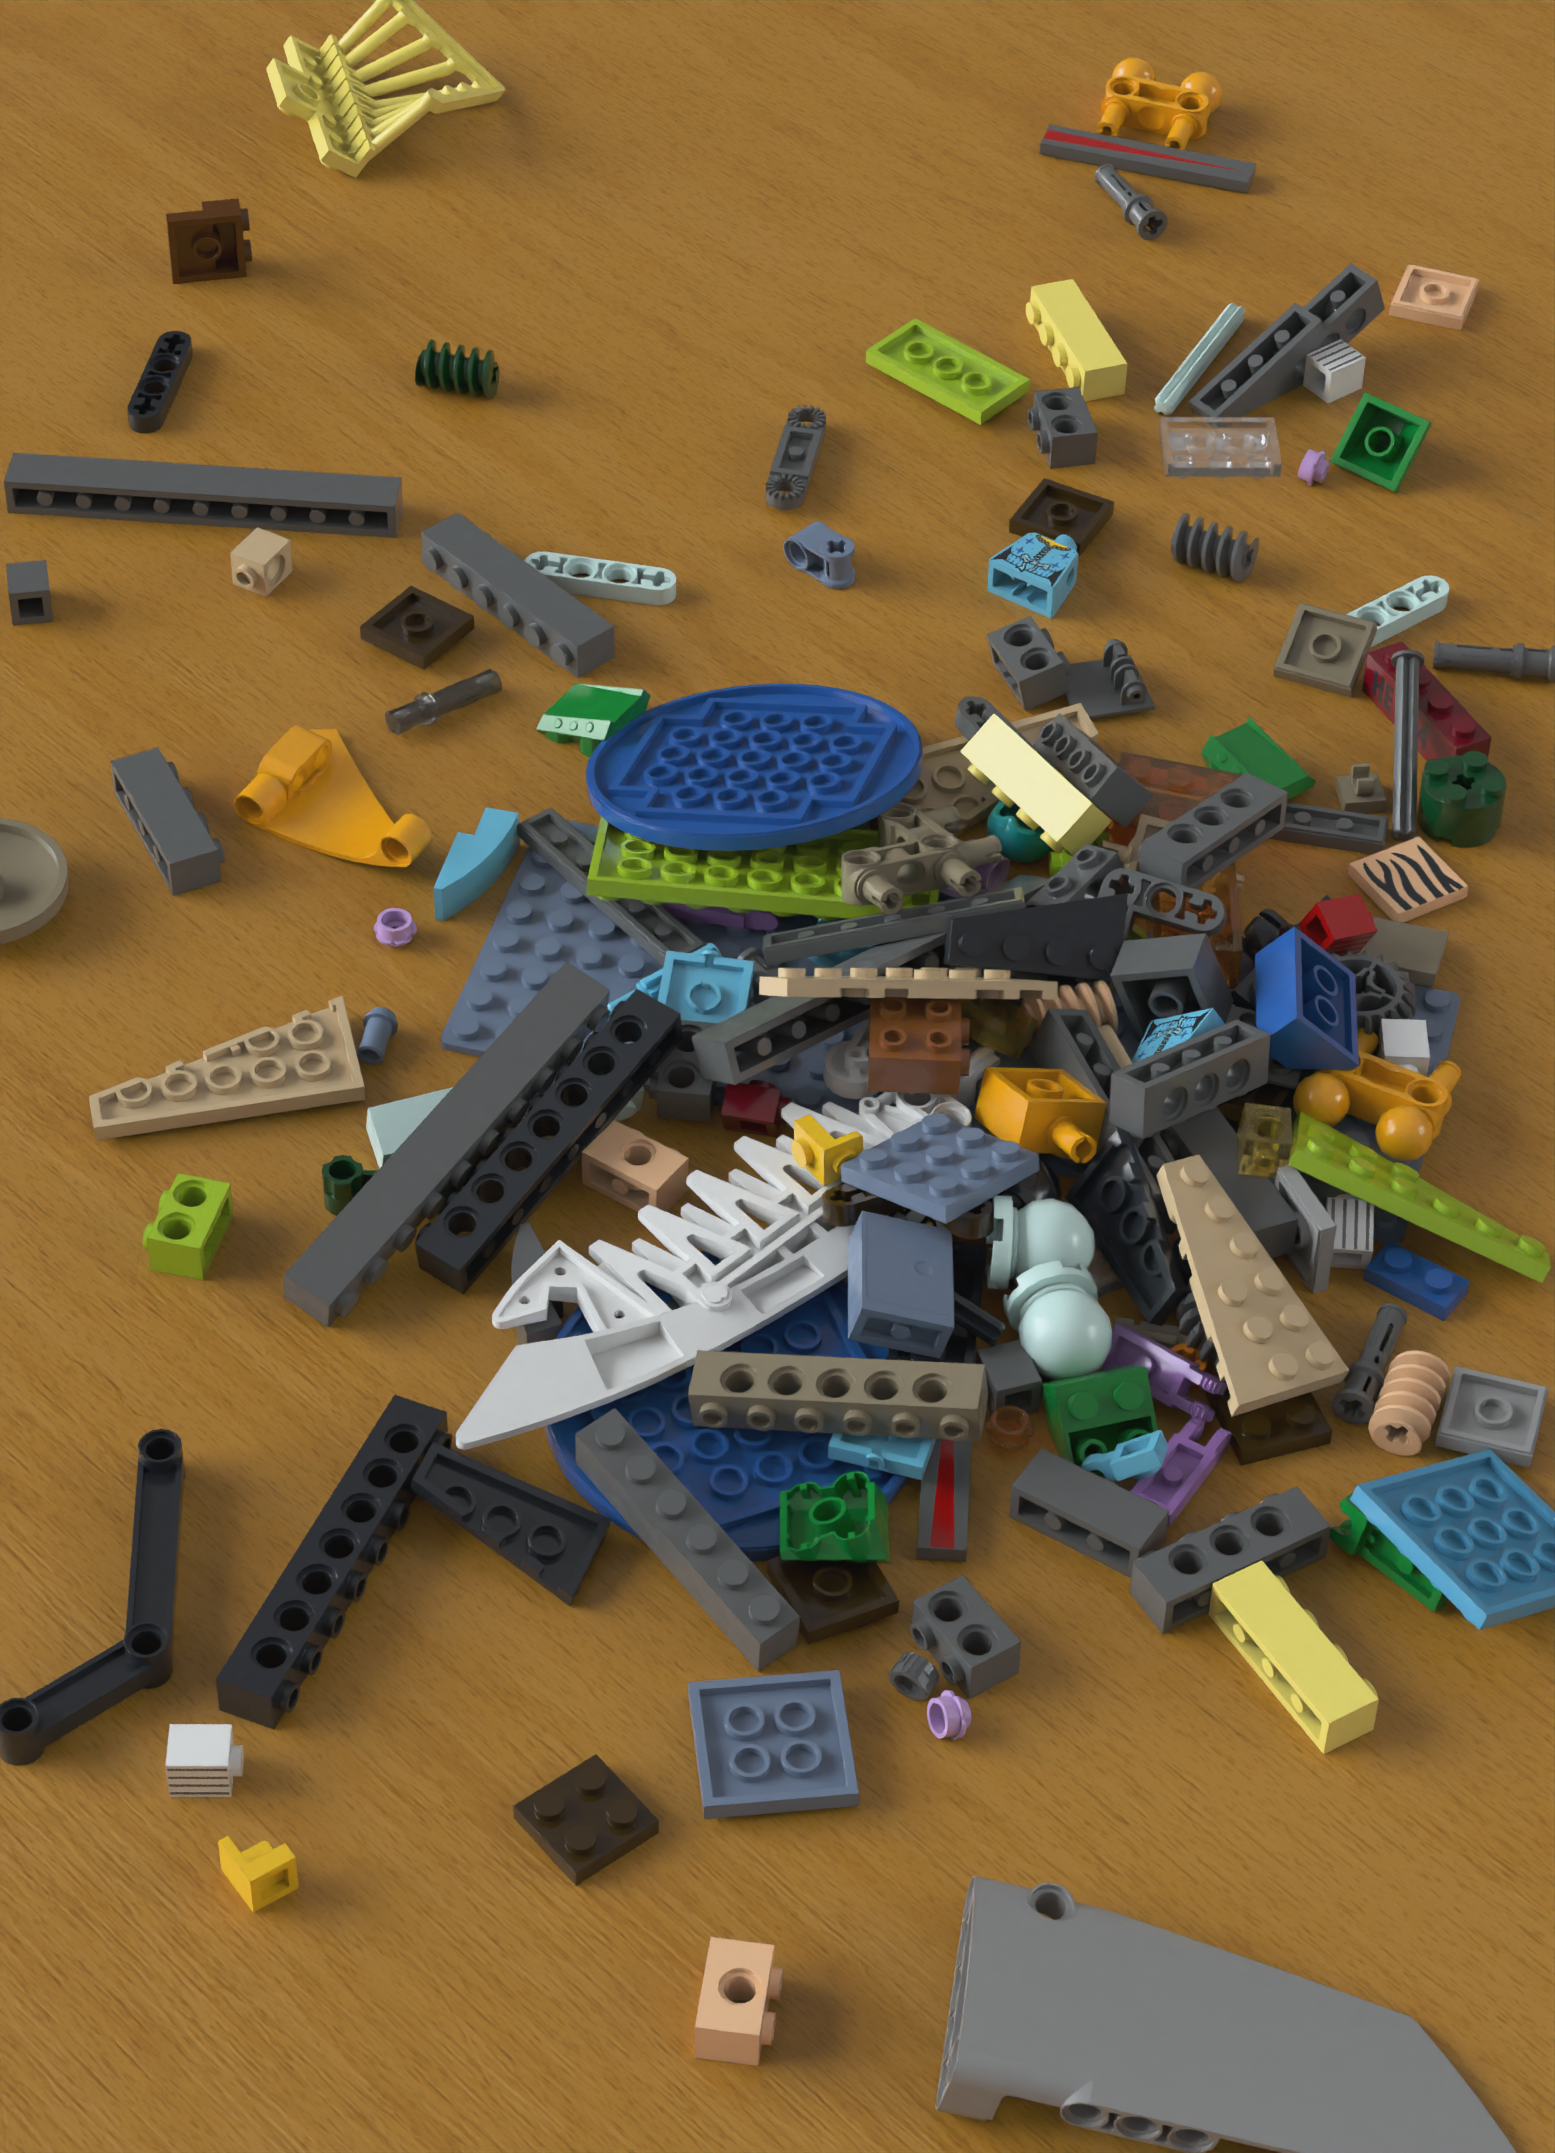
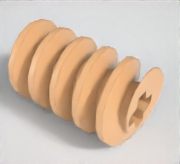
M1103 980L1094 981L1091 988L1087 983H1078L1074 991L1069 985H1062L1058 989L1057 1000L1022 999L1020 1024L1023 1039L1027 1046H1031L1033 1035L1037 1033L1048 1009L1087 1010L1096 1027L1102 1026V1023H1107L1112 1027L1115 1034L1118 1029L1116 1004L1108 985Z
M1415 1350L1398 1354L1391 1361L1388 1374L1385 1376L1383 1387L1380 1390L1379 1398L1375 1404L1368 1426L1370 1436L1378 1447L1396 1455L1411 1456L1420 1453L1422 1442L1430 1436L1431 1426L1435 1422L1436 1412L1439 1410L1441 1398L1445 1393V1385L1450 1377V1370L1447 1364L1439 1357L1428 1352Z

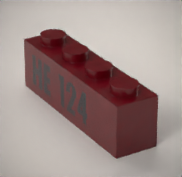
M1402 641L1367 653L1362 691L1394 726L1396 668L1391 664V657L1398 651L1410 650ZM1423 665L1419 668L1418 752L1426 761L1449 756H1463L1469 751H1478L1488 757L1492 737L1427 667Z

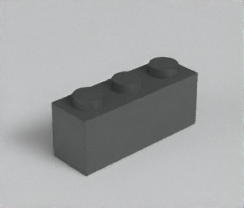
M1041 1448L1012 1484L1010 1518L1130 1578L1132 1577L1133 1562L1148 1551L1160 1550L1165 1543L1168 1510L1160 1507L1150 1499H1144L1117 1486L1113 1481L1101 1478L1075 1465L1069 1459L1059 1457Z

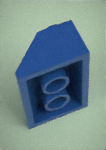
M1294 926L1255 954L1256 1028L1271 1034L1269 1058H1274L1287 1069L1353 1070L1359 1066L1355 974Z

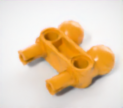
M1128 57L1114 68L1112 78L1106 84V96L1101 104L1103 117L1097 126V133L1116 137L1121 126L1168 136L1165 140L1166 147L1185 150L1189 140L1199 139L1205 135L1207 120L1210 114L1220 106L1223 91L1221 83L1215 76L1207 72L1192 73L1181 82L1180 87L1156 82L1154 69L1147 61L1139 57Z
M1364 1028L1358 1029L1359 1066L1353 1070L1317 1069L1314 1074L1307 1076L1298 1083L1293 1095L1294 1111L1298 1114L1301 1110L1310 1117L1322 1121L1331 1127L1344 1120L1346 1114L1355 1116L1377 1125L1375 1129L1376 1142L1380 1150L1390 1159L1406 1163L1419 1159L1428 1152L1432 1140L1440 1134L1443 1118L1452 1106L1450 1093L1460 1081L1461 1070L1455 1063L1443 1060L1437 1064L1430 1076L1427 1077L1373 1056L1378 1049V1036L1374 1032L1371 1035L1364 1033Z

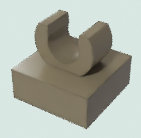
M1369 763L1353 764L1351 775L1336 776L1335 791L1342 811L1362 814L1385 813L1387 800L1378 774L1369 773Z

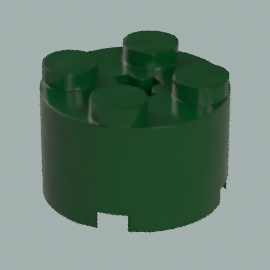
M1469 751L1463 756H1449L1428 760L1425 763L1422 774L1417 821L1421 830L1429 838L1437 842L1439 836L1452 840L1451 846L1459 848L1476 847L1491 841L1495 837V831L1500 828L1506 793L1504 775L1497 767L1488 762V757L1478 751Z

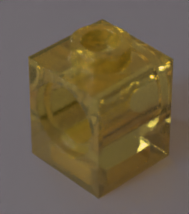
M1245 1103L1237 1133L1238 1174L1276 1178L1278 1167L1288 1165L1293 1146L1291 1108Z

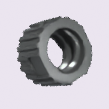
M913 1652L903 1653L889 1672V1679L899 1693L912 1700H925L939 1681L940 1676L935 1669L936 1667L930 1661Z

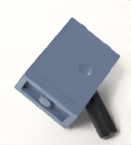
M861 1211L848 1240V1340L940 1359L954 1330L955 1322L989 1345L994 1346L999 1341L1006 1328L1004 1323L954 1292L951 1231L946 1228Z

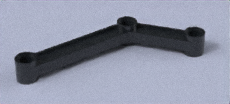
M152 1430L146 1433L138 1444L139 1457L124 1639L25 1698H11L0 1704V1756L8 1764L22 1766L35 1762L41 1757L45 1747L139 1690L160 1687L171 1678L173 1672L172 1657L183 1487L186 1477L181 1438L171 1430Z

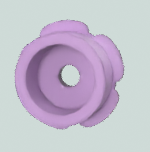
M1309 449L1304 456L1298 471V478L1307 481V486H1312L1314 481L1322 483L1330 467V461L1325 460L1326 452L1322 450L1318 453Z
M389 908L379 914L374 925V932L377 933L376 939L380 943L389 947H401L412 940V935H415L417 932V926L412 921L411 914L401 908Z
M945 1690L941 1693L940 1697L932 1698L927 1706L929 1727L937 1738L951 1737L952 1741L962 1738L965 1735L966 1728L971 1724V1710L967 1701L959 1696H955L951 1690Z

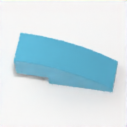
M486 807L474 835L457 832L434 886L435 920L445 921L479 898L501 876L520 845V837L517 836L519 813Z

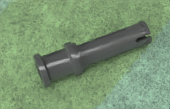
M1111 164L1100 166L1095 172L1094 177L1097 178L1095 181L1122 208L1124 220L1130 225H1135L1138 235L1144 240H1153L1161 236L1167 226L1166 215L1161 210L1153 208V202L1148 196L1138 194L1116 171L1114 166Z
M1435 642L1433 668L1510 673V677L1518 680L1522 676L1544 677L1548 679V682H1555V646H1551L1550 649L1525 648L1524 643H1517V645H1513V648H1498Z
M1387 1303L1379 1308L1359 1359L1348 1365L1349 1372L1344 1378L1345 1386L1336 1393L1332 1401V1407L1336 1415L1350 1424H1366L1373 1415L1374 1400L1379 1396L1386 1376L1384 1370L1392 1355L1403 1325L1407 1321L1405 1310L1396 1304ZM1354 1401L1352 1408H1349V1402Z

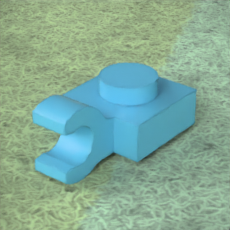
M1158 1430L1117 1444L1115 1451L1105 1454H1092L1084 1460L1081 1468L1087 1471L1099 1470L1104 1474L1105 1478L1114 1483L1115 1480L1120 1481L1132 1476L1135 1480L1144 1479L1155 1474L1160 1469L1169 1445L1162 1431Z

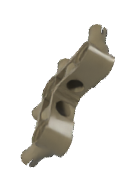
M896 803L893 807L878 815V848L870 847L852 850L842 855V900L848 904L860 906L875 904L883 913L894 914L903 906V900L900 897L952 887L961 896L972 897L981 888V883L978 882V880H981V875L971 869V867L1000 862L1002 855L996 852L1002 851L1001 843L995 835L963 842L950 834L956 833L960 829V825L954 823L960 821L958 810L953 805L921 812V810L915 809L911 805Z

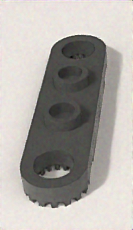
M803 405V408L797 406L796 409L793 408L788 414V420L784 426L770 469V475L766 482V501L776 509L791 510L799 507L804 502L826 432V414H824L823 410L820 411L819 407L814 409L812 405L810 408H807V405ZM802 422H812V426H810V423H807V426H805V423ZM790 491V495H788V493H785V496H783V492H781L780 494L779 492Z

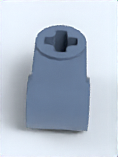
M816 521L785 540L783 544L784 554L795 569L805 572L831 589H844L855 582L856 573L855 569L851 566V557L854 555L855 546L854 542L849 538L831 530L824 523Z

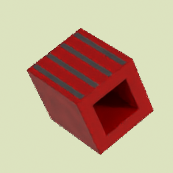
M1360 894L1317 902L1298 924L1302 933L1329 954L1333 952L1338 956H1343L1347 949L1352 954L1359 953L1378 931L1374 924L1373 916L1367 910Z

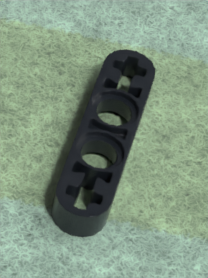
M170 331L158 338L128 404V421L133 431L152 433L163 426L192 360V341L187 333ZM164 369H170V370H171V371H167V372H160V370H164ZM151 392H163L159 394H148Z

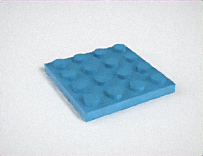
M1491 1449L1356 1486L1350 1500L1365 1514L1367 1520L1375 1525L1398 1548L1399 1552L1408 1558L1430 1580L1431 1584L1441 1591L1462 1612L1463 1616L1479 1630L1555 1607V1511Z

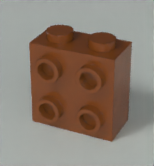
M905 997L870 998L868 1091L959 1095L960 1076H969L970 1049H961V1045H969L970 1018H961V1000Z

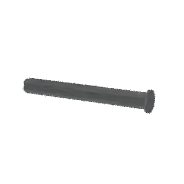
M1414 650L1398 651L1391 657V664L1396 668L1392 836L1398 841L1411 840L1415 837L1419 668L1424 665V656Z

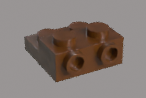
M239 198L202 202V210L166 214L173 284L247 277L246 262H252L250 239L244 240L243 231H250L248 209L240 208Z

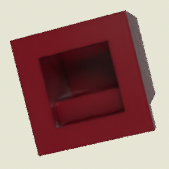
M751 1080L749 1084L740 1082L733 1085L727 1083L721 1110L724 1129L777 1138L780 1123L788 1124L781 1117V1109L791 1103L792 1098L782 1096L781 1089H776L775 1085L762 1080Z

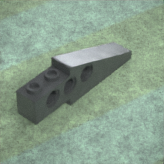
M1350 263L1304 307L1294 303L1189 401L1191 410L1216 428H1220L1303 385L1307 354L1340 339L1348 344L1385 309L1378 280Z

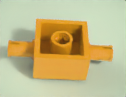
M985 1067L974 1119L987 1128L990 1135L1001 1140L1015 1142L1020 1147L1035 1153H1052L1061 1158L1072 1159L1076 1163H1079V1160L1082 1163H1086L1096 1154L1107 1102L1063 1069Z

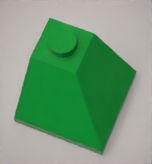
M1364 392L1330 462L1397 493L1432 422Z

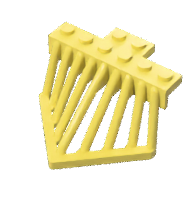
M376 0L339 41L336 36L330 34L320 50L290 35L283 45L289 65L273 58L266 68L278 108L287 116L295 117L296 115L308 122L320 162L332 171H337L338 169L354 178H357L372 158L429 111L438 114L496 102L505 91L504 86L413 0ZM391 5L398 11L396 16L346 55ZM406 24L414 26L423 35L422 38L360 69H353L355 65ZM432 47L438 49L448 58L443 63L368 85L363 84L427 52ZM455 71L464 74L473 82L471 85L460 82L456 88L445 85L442 90L430 88L425 93L382 100L373 99L377 96L449 76Z

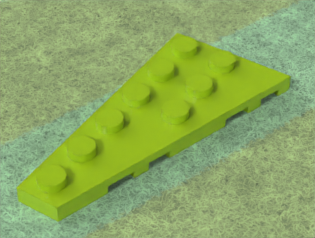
M1301 1110L1298 1112L1292 1124L1289 1166L1543 1283L1551 1265L1550 1253L1546 1251V1247L1541 1242L1526 1235L1520 1236L1495 1220L1419 1178V1173L1413 1168L1402 1163H1393L1326 1123L1310 1117Z

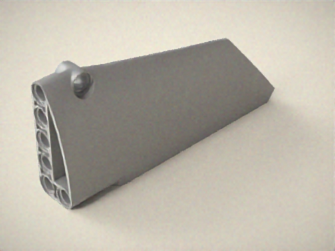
M973 1875L963 1911L937 2091V2111L980 2121L992 2120L1002 2098L1013 2096L1060 2107L1062 2119L1080 2128L1190 2153L1210 2151L1217 2145L1219 2139L1281 2153H1517L1472 2089L1411 2016L1136 1919L1076 1902L1066 1888L1056 1883L1045 1882L1031 1889ZM1039 1913H1043V1914H1045V1915H1048L1050 1918L1044 1917V1916H1042V1915L1039 1914Z

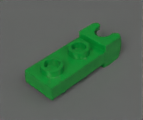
M1353 1493L1346 1496L1340 1502V1509L1348 1515L1349 1519L1338 1527L1330 1528L1329 1538L1351 1556L1358 1553L1432 1612L1443 1608L1448 1598L1436 1589L1430 1580L1408 1558L1403 1556L1398 1548L1375 1525L1367 1520L1365 1514L1350 1500Z

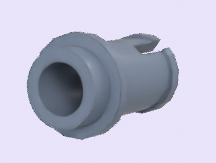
M384 1007L373 1008L363 1019L365 1030L357 1049V1057L362 1062L370 1065H378L383 1062L390 1037L395 1035L398 1029L396 1015Z

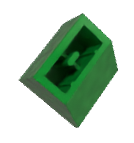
M1126 1365L1042 1383L1041 1395L1047 1427L1059 1457L1067 1458L1079 1467L1092 1454H1105L1115 1451L1117 1444L1158 1431L1146 1367ZM1099 1470L1089 1471L1097 1476L1104 1475Z

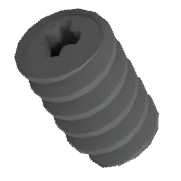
M1183 513L1171 539V553L1176 563L1184 564L1188 561L1189 566L1192 568L1202 566L1205 572L1213 573L1217 570L1220 577L1231 575L1232 579L1236 582L1244 581L1254 567L1259 549V538H1255L1251 544H1247L1248 533L1241 531L1237 539L1234 540V530L1230 526L1225 528L1222 535H1218L1219 524L1217 522H1212L1208 530L1205 531V521L1201 517L1196 519L1193 526H1189L1190 514Z

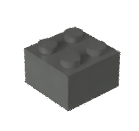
M1206 933L1124 941L1110 975L1138 1042L1142 1041L1152 1020L1213 1008L1223 1022L1226 1023L1234 1001Z

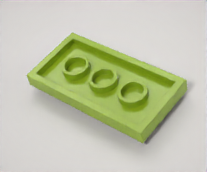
M916 318L866 350L865 363L980 425L1029 392L1030 388L1029 378Z

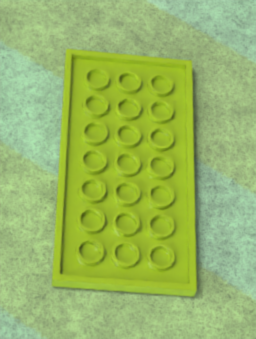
M601 816L587 878L586 895L597 896L604 901H618L622 898L641 900L648 905H661L665 902L680 903L692 909H704L708 906L725 907L737 913H747L752 910L770 911L774 915L781 917H790L795 914L814 915L816 918L825 921L879 914L883 912L875 904L860 906L844 902L842 900L841 878L842 855L852 850L870 847L878 848V831L848 829L817 840L788 846L756 850L715 851L686 849L647 841L616 828ZM939 889L900 897L903 900L901 909L937 903Z

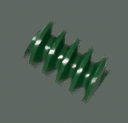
M430 340L426 350H422L418 358L415 382L419 387L426 383L431 389H437L441 385L442 389L447 392L455 388L460 394H466L470 390L471 395L479 397L484 393L486 398L492 399L498 388L499 366L495 362L493 350H488L484 360L480 359V351L477 347H474L470 356L466 357L464 345H459L454 355L451 354L449 342H445L441 351L437 352L436 341Z

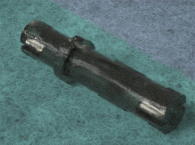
M487 669L432 694L423 692L415 696L413 702L387 711L385 713L386 724L395 735H400L419 725L425 724L430 726L438 722L439 718L447 713L501 692V679L496 671Z

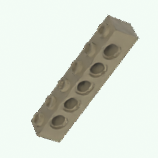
M697 1350L688 1399L693 1426L742 1428L759 1431L835 1432L855 1436L877 1435L901 1438L948 1439L952 1441H981L988 1402V1388L985 1364Z

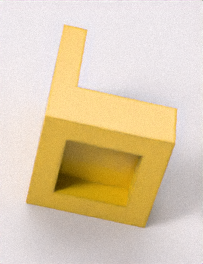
M229 1836L218 1841L221 1870L253 1913L299 1888L296 1857L285 1843L273 1849L269 1842L261 1841L240 1852Z

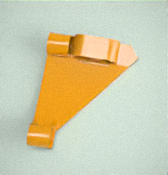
M300 725L291 727L265 754L258 767L257 776L234 800L235 810L247 823L299 846L358 863L388 867H407L434 838L429 825L416 815L405 814L394 824L366 783L337 729L308 730Z

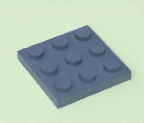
M931 1114L925 1116L920 1122L903 1131L894 1133L891 1138L870 1149L863 1150L858 1156L841 1164V1181L947 1224L1039 1171V1154L1022 1148L1015 1142L1004 1141L988 1135L979 1128L968 1127L952 1121L945 1115Z
M840 1670L688 1682V1699L704 1819L858 1806L859 1790Z

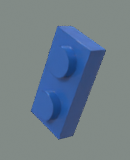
M1388 1241L1366 1266L1364 1281L1442 1321L1447 1319L1467 1295L1470 1282L1391 1241Z

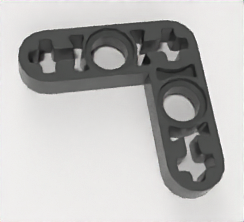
M1118 868L1107 874L1097 897L1117 895L1113 887L1122 886L1125 880L1129 881L1133 893H1128L1124 941L1129 939L1136 917L1192 934L1206 933L1208 937L1222 931L1227 920L1224 905L1217 896L1128 868ZM1161 892H1171L1177 898L1174 909L1167 913L1155 911L1152 904L1156 895ZM1190 898L1188 902L1190 908L1197 911H1205L1207 905L1212 906L1213 913L1217 917L1215 920L1207 919L1205 925L1200 924L1198 915L1185 911V899ZM1185 911V919L1182 920L1180 918ZM1075 978L1077 983H1087L1090 988L1094 981H1097ZM1104 981L1108 985V987L1112 983L1110 981Z

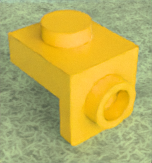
M809 1114L794 1120V1141L791 1144V1149L796 1162L801 1167H806L823 1186L841 1180V1164L858 1156L863 1151V1136L858 1131H854L834 1139Z

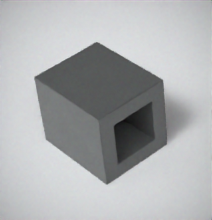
M46 560L6 564L12 625L53 622Z
M1020 1340L1005 1344H995L994 1346L977 1350L976 1364H985L988 1388L987 1408L994 1423L1038 1413L1040 1409L1042 1380L1030 1355L1021 1346Z

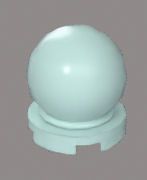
M996 1195L992 1197V1202L990 1203L993 1205L994 1231L987 1236L986 1244H993L991 1265H986L987 1289L1006 1290L1009 1279H1012L1014 1276L1017 1278L1020 1274L1036 1265L1054 1260H1060L1063 1267L1078 1268V1265L1081 1264L1088 1269L1095 1251L1094 1232L1087 1220L1072 1204L1051 1198L1032 1201L1018 1211L1016 1207H1013L1012 1196Z
M1054 1260L1036 1265L1020 1274L1016 1278L1019 1286L1010 1296L1004 1295L1003 1307L1009 1324L1019 1333L1021 1346L1030 1355L1039 1375L1055 1381L1093 1373L1100 1369L1111 1350L1112 1329L1109 1316L1097 1302V1287L1086 1267L1081 1264L1078 1265V1268L1063 1267L1060 1260Z

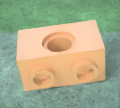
M614 1120L582 1151V1184L636 1212L648 1204L667 1212L688 1191L686 1181L689 1158L673 1148H668L650 1139L640 1131L631 1129Z
M716 1937L710 1938L695 2023L694 2058L759 2066L762 2045L772 2046L776 2013L768 2012L770 1999H780L783 1980V1968L774 1967V1945ZM743 2000L746 2003H735L733 2001Z

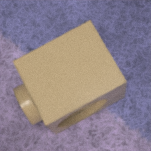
M258 527L230 553L233 584L265 597L293 571L291 540Z

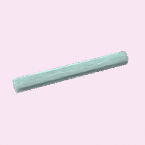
M1231 303L1224 309L1156 396L1154 409L1157 413L1162 412L1165 415H1170L1244 321L1243 314L1245 309L1243 306L1237 307L1234 303Z

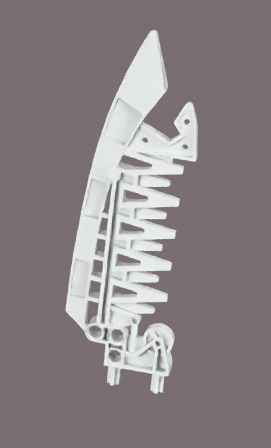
M868 1018L862 1022L852 1040L842 1041L832 1046L826 1053L823 1078L826 1086L834 1094L843 1098L861 1099L859 1102V1114L857 1115L830 1101L823 1105V1115L792 1102L781 1109V1117L793 1129L794 1120L810 1114L834 1139L858 1131L863 1136V1150L880 1144L891 1138L894 1133L911 1127L920 1122L925 1116L931 1114H942L952 1121L971 1127L972 1115L968 1108L975 1103L976 1082L983 1077L985 1067H997L1000 1065V1058L994 1055L995 1048L989 1044L984 1047L981 1046L970 1054L969 1076H960L959 1095L884 1092L879 1097L874 1098L871 1096L880 1091H868ZM892 1103H895V1104H896V1107L889 1106V1105L892 1104ZM781 1135L776 1139V1148L743 1136L734 1143V1151L767 1183L736 1168L729 1173L730 1183L699 1170H695L687 1176L686 1185L720 1218L689 1203L681 1207L682 1218L649 1204L638 1211V1220L672 1254L640 1238L632 1242L634 1254L602 1240H597L589 1246V1255L599 1264L595 1266L561 1240H558L512 1285L493 1312L492 1324L497 1329H507L547 1320L549 1300L577 1303L593 1333L516 1345L457 1430V1447L467 1450L529 1432L610 1403L653 1385L694 1365L697 1350L722 1351L772 1323L848 1276V1240L855 1225L838 1227L826 1223L823 1219L822 1208L823 1193L828 1189L846 1183L838 1180L823 1186L806 1167H801L796 1162L791 1149V1144L794 1140L785 1135ZM794 1179L813 1187L817 1192L811 1195ZM744 1212L765 1221L769 1227L763 1230ZM695 1247L718 1257L721 1262L715 1266ZM644 1282L669 1293L681 1308L671 1310Z

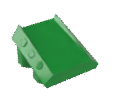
M575 683L542 715L536 730L546 734L549 740L556 743H568L571 741L579 743L581 753L591 757L601 741H605L639 714L646 711L650 694L644 689Z
M1248 717L1245 724L1214 737L1211 734L1201 751V755L1208 768L1207 783L1217 790H1221L1225 785L1248 773L1287 791V799L1312 788L1316 782L1250 717Z
M861 1471L841 1475L835 1480L833 1486L821 1487L815 1482L797 1484L790 1490L780 1491L781 1559L891 1564L888 1517L890 1515L884 1492L875 1482H870L868 1475Z

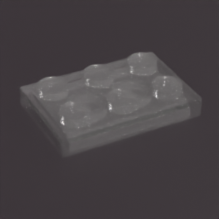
M1160 417L1159 436L1164 476H1176L1179 478L1189 476H1214L1217 478L1280 477L1282 464L1274 417Z

